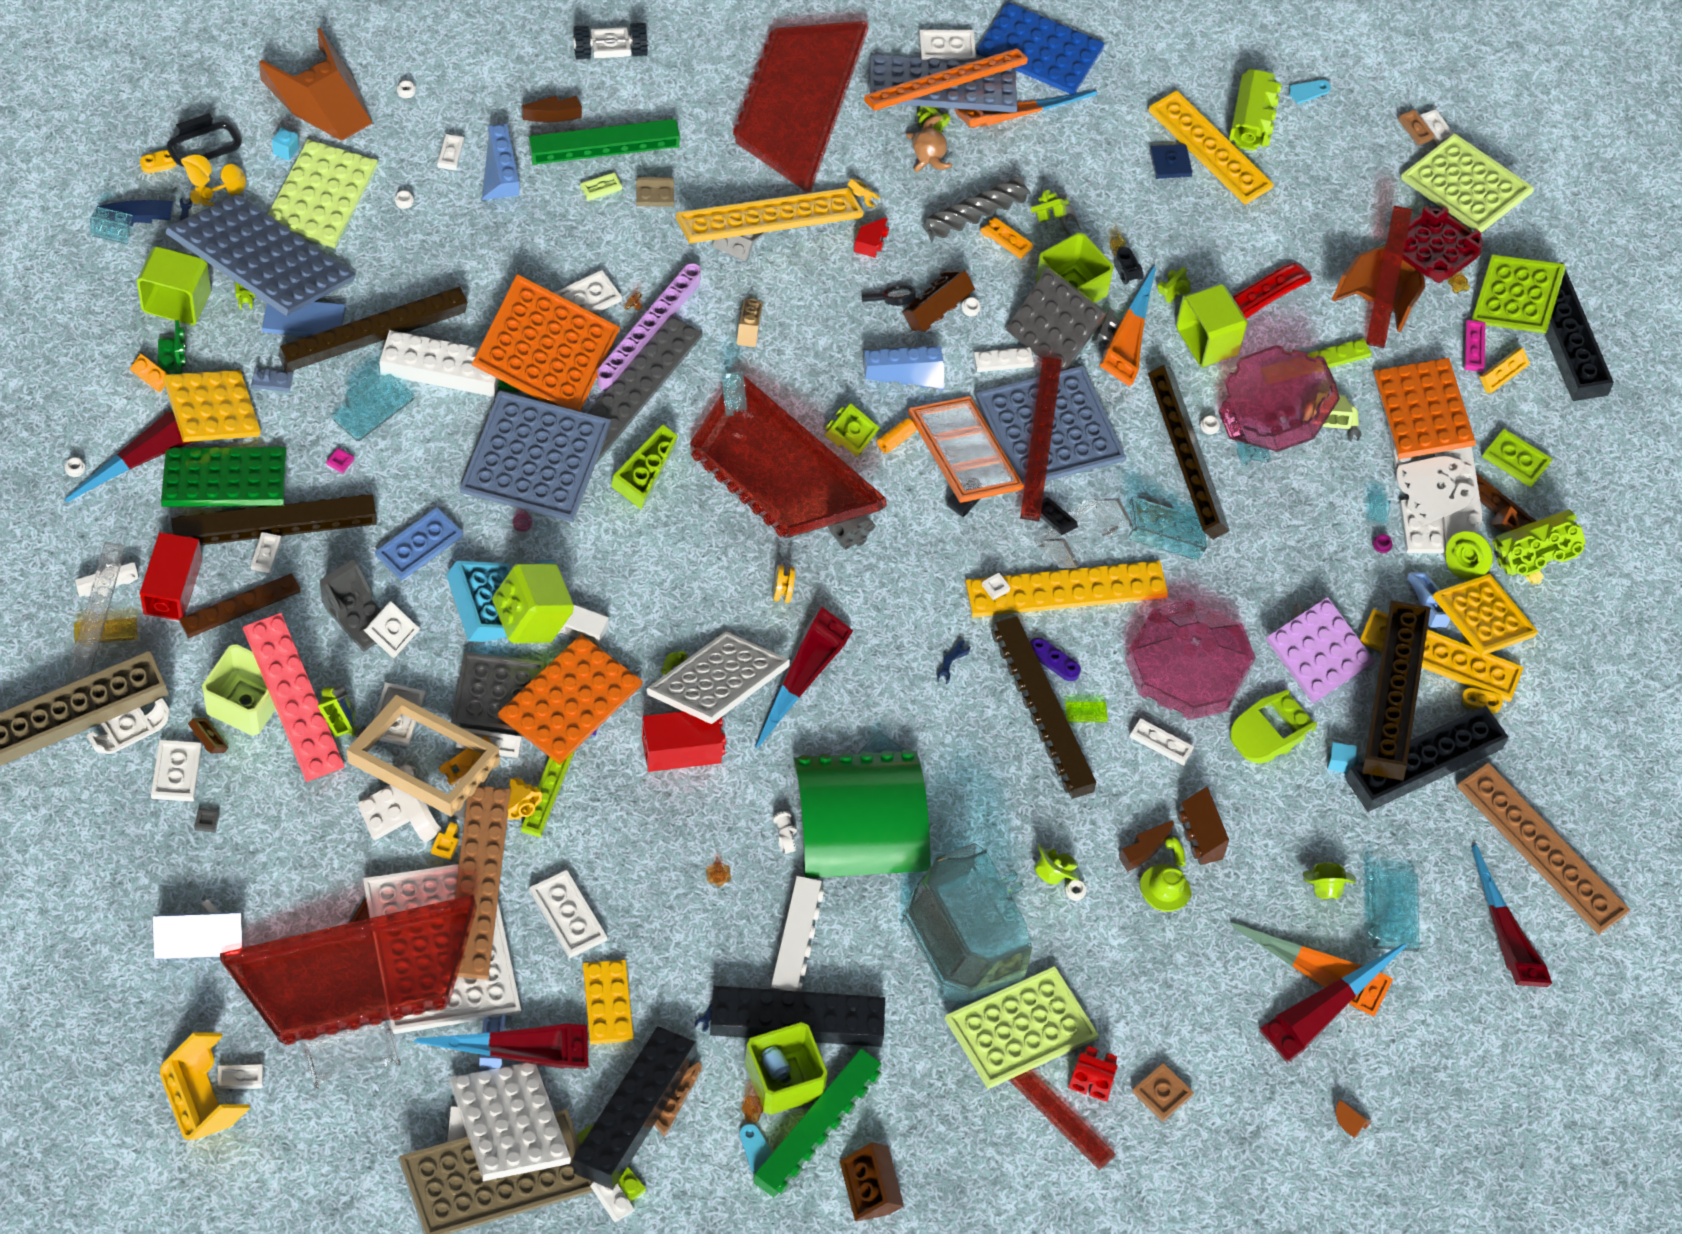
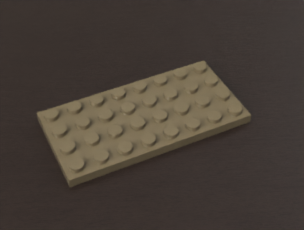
M560 1110L554 1112L571 1157L570 1164L483 1181L468 1137L400 1155L398 1160L423 1233L452 1234L594 1192L591 1188L592 1181L574 1174L572 1158L579 1149L580 1143L568 1110Z

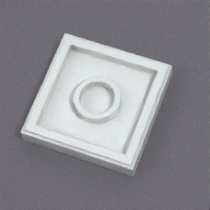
M389 601L363 631L392 658H395L420 628L392 601Z

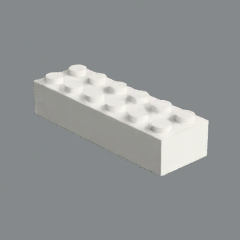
M389 330L380 358V374L494 397L500 380L471 365L479 350L478 347Z

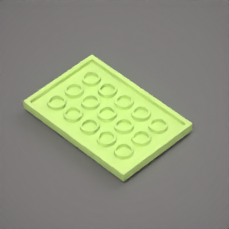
M1455 133L1401 174V179L1441 208L1442 206L1448 208V213L1472 230L1478 229L1480 232L1487 229L1533 192V186Z
M307 139L268 215L274 217L276 221L287 226L291 231L306 240L335 248L378 166V160Z
M1055 966L945 1016L946 1023L987 1089L1090 1043L1099 1036Z

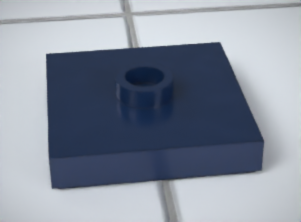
M1185 144L1150 146L1149 151L1156 179L1192 177L1193 171Z

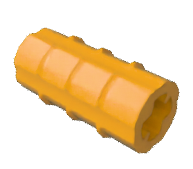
M905 418L877 439L878 447L884 453H889L914 434L917 430L912 420Z

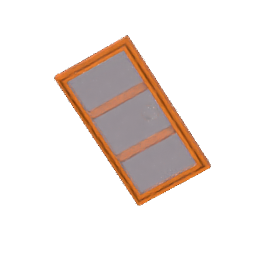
M971 396L908 409L911 420L960 503L1019 491L1024 488L1022 481Z

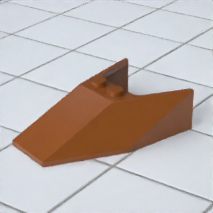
M321 28L317 29L318 47L327 58L299 75L292 76L263 60L259 61L261 81L294 116L340 141L372 124L353 76Z
M1387 243L1356 255L1343 273L1332 301L1335 302L1354 294L1360 295L1367 301L1379 304L1383 309L1392 310L1395 313L1396 329L1398 332H1401L1425 289L1424 274L1399 258L1391 251V244Z

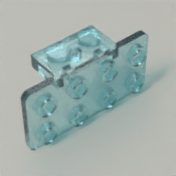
M374 372L370 376L363 378L358 385L346 392V406L333 415V421L353 439L361 441L415 399V395L392 374H387L380 379Z

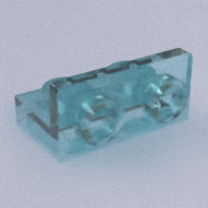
M96 207L90 218L91 236L128 244L130 241V223L133 220V215Z
M742 371L724 373L722 385L726 416H734L735 411L747 409L744 373Z

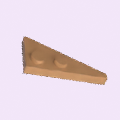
M699 1062L687 1070L683 1080L654 1124L663 1136L667 1135L702 1071Z

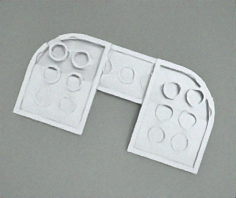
M1389 429L1395 472H1397L1399 465L1438 456H1448L1461 460L1465 464L1462 474L1457 477L1442 472V470L1437 471L1450 477L1454 485L1449 498H1454L1456 488L1461 483H1467L1477 490L1476 495L1467 507L1428 524H1423L1414 517L1408 507V500H1401L1400 510L1406 552L1445 553L1448 540L1456 533L1463 531L1478 533L1482 523V509L1472 446L1398 459ZM1456 464L1449 465V469L1452 471L1458 468ZM1439 482L1437 484V487L1439 489H1444L1446 487V484L1444 482ZM1463 489L1461 491V495L1468 496L1469 491L1467 489Z

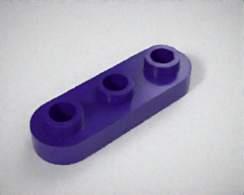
M1034 638L1030 641L1040 663L1066 681H1075L1079 678L1081 667L1076 661L1042 638Z

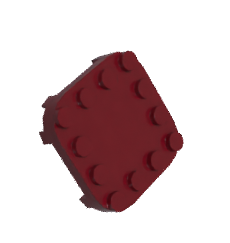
M1427 206L1422 209V214L1403 228L1397 227L1394 230L1391 251L1416 270L1433 279L1434 282L1442 283L1479 257L1483 245L1482 233L1478 229L1473 232L1448 215L1449 209L1442 206V209H1430Z

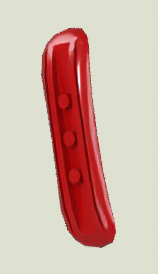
M1290 262L1233 294L1232 297L1247 319L1276 299L1309 283L1312 280V275L1302 265Z

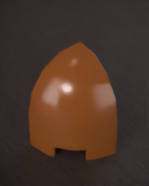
M1511 506L1504 507L1495 515L1489 525L1504 532L1520 527L1516 515L1517 511Z
M1339 1100L1336 1106L1338 1124L1353 1138L1359 1136L1362 1128L1366 1129L1372 1121L1350 1104Z

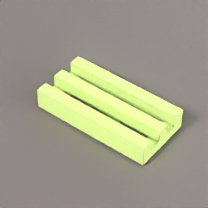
M614 172L580 183V188L583 190V194L586 195L588 201L622 190V185Z

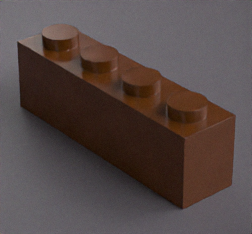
M943 270L940 273L941 278L934 279L931 282L932 287L924 289L921 292L922 297L915 298L902 311L912 331H927L931 328V324L941 320L947 311L955 309L957 303L970 297V293L975 290V287L966 270Z

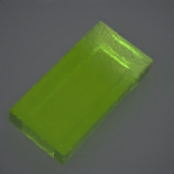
M1106 702L1065 703L1066 719L1068 722L1107 723Z

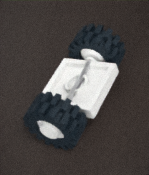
M630 23L629 37L627 27L590 29V31L589 26L573 27L576 60L591 59V46L594 58L631 56V52L632 57L647 56L646 23Z

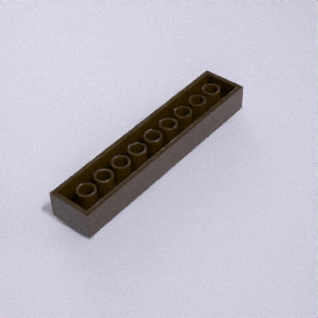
M1394 600L1390 602L1362 772L1364 774L1404 780L1431 607Z

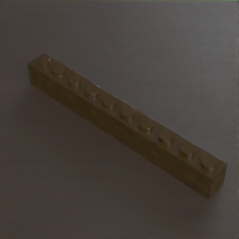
M459 286L281 345L279 359L287 373L386 340L389 330L407 333L466 312L468 302Z
M1162 365L1149 372L1148 376L1202 530L1214 540L1229 532L1230 529L1175 375L1168 367Z
M373 494L328 500L320 499L311 502L302 501L294 504L268 507L260 506L251 509L242 508L234 511H219L209 514L200 513L198 515L171 518L173 534L199 539L200 546L260 539L262 532L286 536L377 525Z
M1018 616L995 622L994 631H992L993 640L995 643L998 642L1000 655L1008 663V672L1016 680V689L1023 695L1024 706L1026 709L1029 708L1031 712L1032 723L1037 725L1039 729V738L1047 746V755L1055 763V772L1063 780L1064 791L1069 793L1071 799L1093 793L1097 782Z

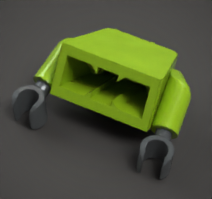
M344 684L338 687L323 688L318 708L334 737L343 734L358 737L366 729V726L361 728L354 726L355 708L348 697L349 694L344 689Z

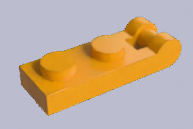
M995 217L989 221L988 225H984L981 228L982 235L990 237L1019 259H1022L1033 249V243Z
M487 735L482 738L492 744ZM467 748L450 761L442 764L438 769L442 774L446 775L448 778L447 782L451 786L460 781L482 755ZM455 766H457L460 770L457 773H454L452 771V768H454Z

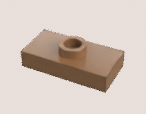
M1416 110L1399 116L1398 121L1418 146L1433 140V132Z

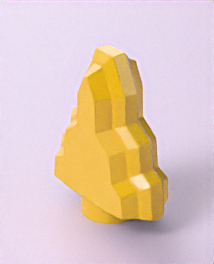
M518 777L511 778L509 789H511L510 800L507 808L508 818L512 820L528 817L534 813L535 807L542 801L541 797L543 794L537 786L533 787L531 784H526L524 780Z

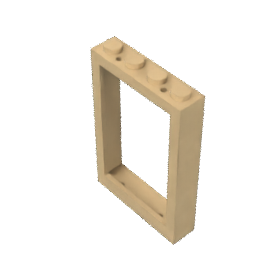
M398 695L393 697L347 749L348 763L451 817L462 808L464 801L474 794L476 787L481 782H484L489 772L500 763L499 747ZM401 714L482 755L449 794L368 753Z

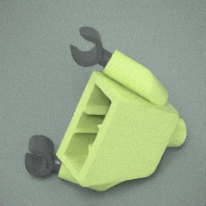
M1326 392L1325 394H1319L1318 399L1312 401L1307 406L1304 419L1306 425L1303 426L1301 431L1302 438L1306 431L1310 433V439L1312 438L1313 427L1311 424L1318 427L1346 429L1351 427L1348 440L1351 442L1353 435L1357 437V442L1360 439L1362 433L1357 429L1359 426L1358 410L1348 402L1346 396Z

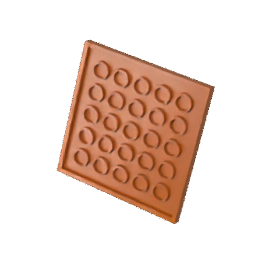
M517 274L471 365L545 403L580 412L597 378V371L605 361L620 327Z

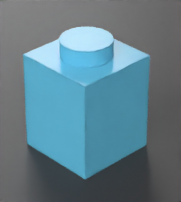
M281 127L272 139L273 154L290 161L299 149L298 134Z
M1333 742L1329 751L1328 770L1349 773L1351 767L1359 764L1360 755L1356 754L1357 746Z

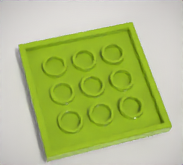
M1492 255L1472 321L1486 322V326L1546 334L1566 269L1565 264Z

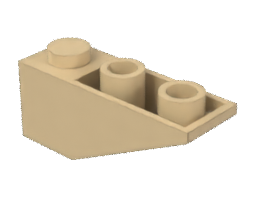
M744 299L738 327L737 345L756 347L763 302L757 299Z

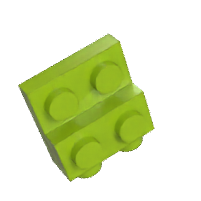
M850 403L846 408L842 406L836 412L837 419L835 421L832 419L826 425L825 429L827 432L824 435L838 447L843 445L853 455L858 457L880 427Z

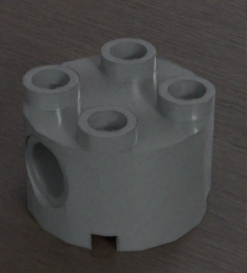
M857 503L850 504L842 508L845 512L841 515L837 512L828 524L830 533L844 550L849 549L855 544L857 546L863 545L867 541L866 537L876 527Z

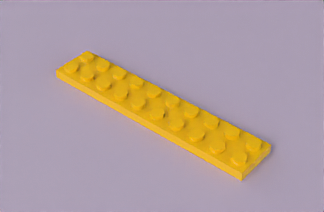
M843 188L677 212L675 219L688 242L695 243L862 218L863 210L851 190Z
M1160 561L1002 576L1010 586V591L995 600L982 587V582L988 578L968 579L965 581L972 617L1168 597Z

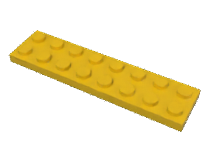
M1177 90L1149 106L1148 111L1180 143L1185 144L1187 149L1244 205L1273 188V183Z
M1373 608L1360 639L1363 645L1382 652L1388 617L1387 613ZM1427 629L1422 668L1472 688L1497 693L1503 700L1511 702L1524 669L1523 666L1489 653L1480 656L1474 647Z

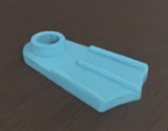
M1326 80L1290 85L1289 97L1295 100L1297 104L1329 93L1331 85Z
M747 1124L740 1130V1139L751 1172L754 1173L770 1157L772 1151L759 1129L755 1125ZM752 1132L754 1136L752 1138H748L746 1136V1133Z

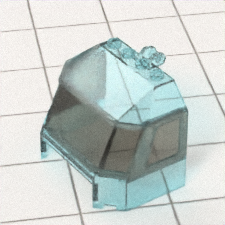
M976 843L935 859L934 863L913 888L901 922V927L908 925L940 985L938 998L957 1002L958 1005L964 1007L1025 980L1032 952L1026 922L1011 896L1023 890V883L1019 882L1007 888L1005 884L1017 879L1018 874L1016 871L1001 877L987 851Z

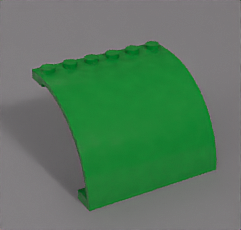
M906 749L902 752L842 753L832 756L821 754L820 756L813 757L801 755L793 758L801 802L804 839L803 871L805 878L931 871L927 798L922 767L917 751Z

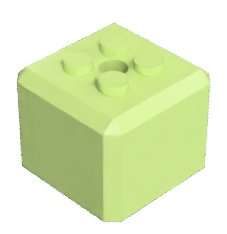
M237 644L229 646L202 684L206 712L208 715L252 736L260 734L276 708L253 652ZM243 699L251 700V703L248 705H243L240 702Z

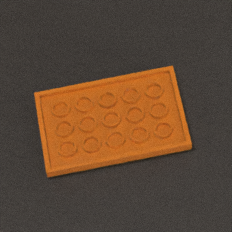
M1450 358L1374 370V378L1398 459L1475 446V438Z
M581 634L498 712V717L560 765L642 686L643 681Z

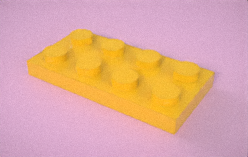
M626 960L583 963L590 1044L633 1041Z

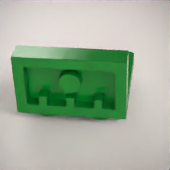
M175 320V338L158 339V366L168 374H182V366H186V356L184 355L186 340L184 339V327H180L179 320Z

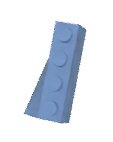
M507 124L488 126V146L482 200L519 196V179Z
M941 346L864 350L863 368L865 379L888 383L894 381L900 382L902 385L915 384L924 388L930 386L937 387L938 390H944V363Z

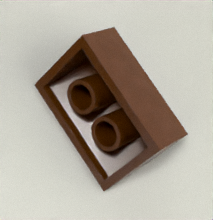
M1208 787L1183 801L1177 812L1179 822L1183 823L1185 827L1186 840L1191 842L1192 855L1194 859L1198 860L1199 865L1223 860L1229 843L1228 835Z
M871 1142L839 1160L855 1221L887 1216L904 1207L888 1146Z

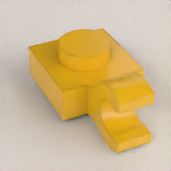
M851 179L848 183V186L852 188V192L855 195L865 197L867 206H875L871 202L872 197L880 199L879 194L874 193L860 179Z
M450 822L445 834L438 833L431 849V854L448 860L452 859L459 844V839L456 838L459 831L457 829L458 824Z

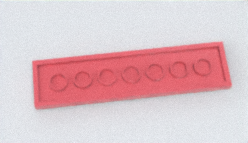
M282 613L242 627L305 781L309 782L344 768V763L327 722L318 708L317 698Z

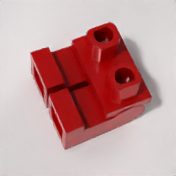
M1087 1046L1085 1051L1080 1053L1068 1089L1086 1095L1090 1084H1092L1089 1096L1108 1102L1118 1067L1116 1065L1117 1056L1106 1053L1104 1060L1096 1058L1098 1050Z

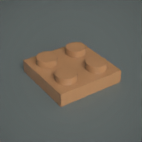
M1164 1063L1132 1091L1162 1122L1169 1118L1194 1094Z

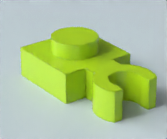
M235 282L236 299L239 298V309H242V304L248 303L250 309H252V298H256V295Z

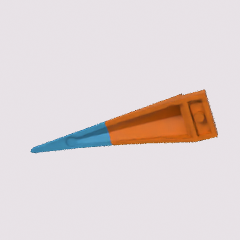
M1097 90L1057 98L1017 102V113L955 109V113L969 127H984L1097 95Z
M1156 267L1151 268L1104 349L1099 364L1101 368L1127 386H1131L1134 383L1139 371L1143 329Z

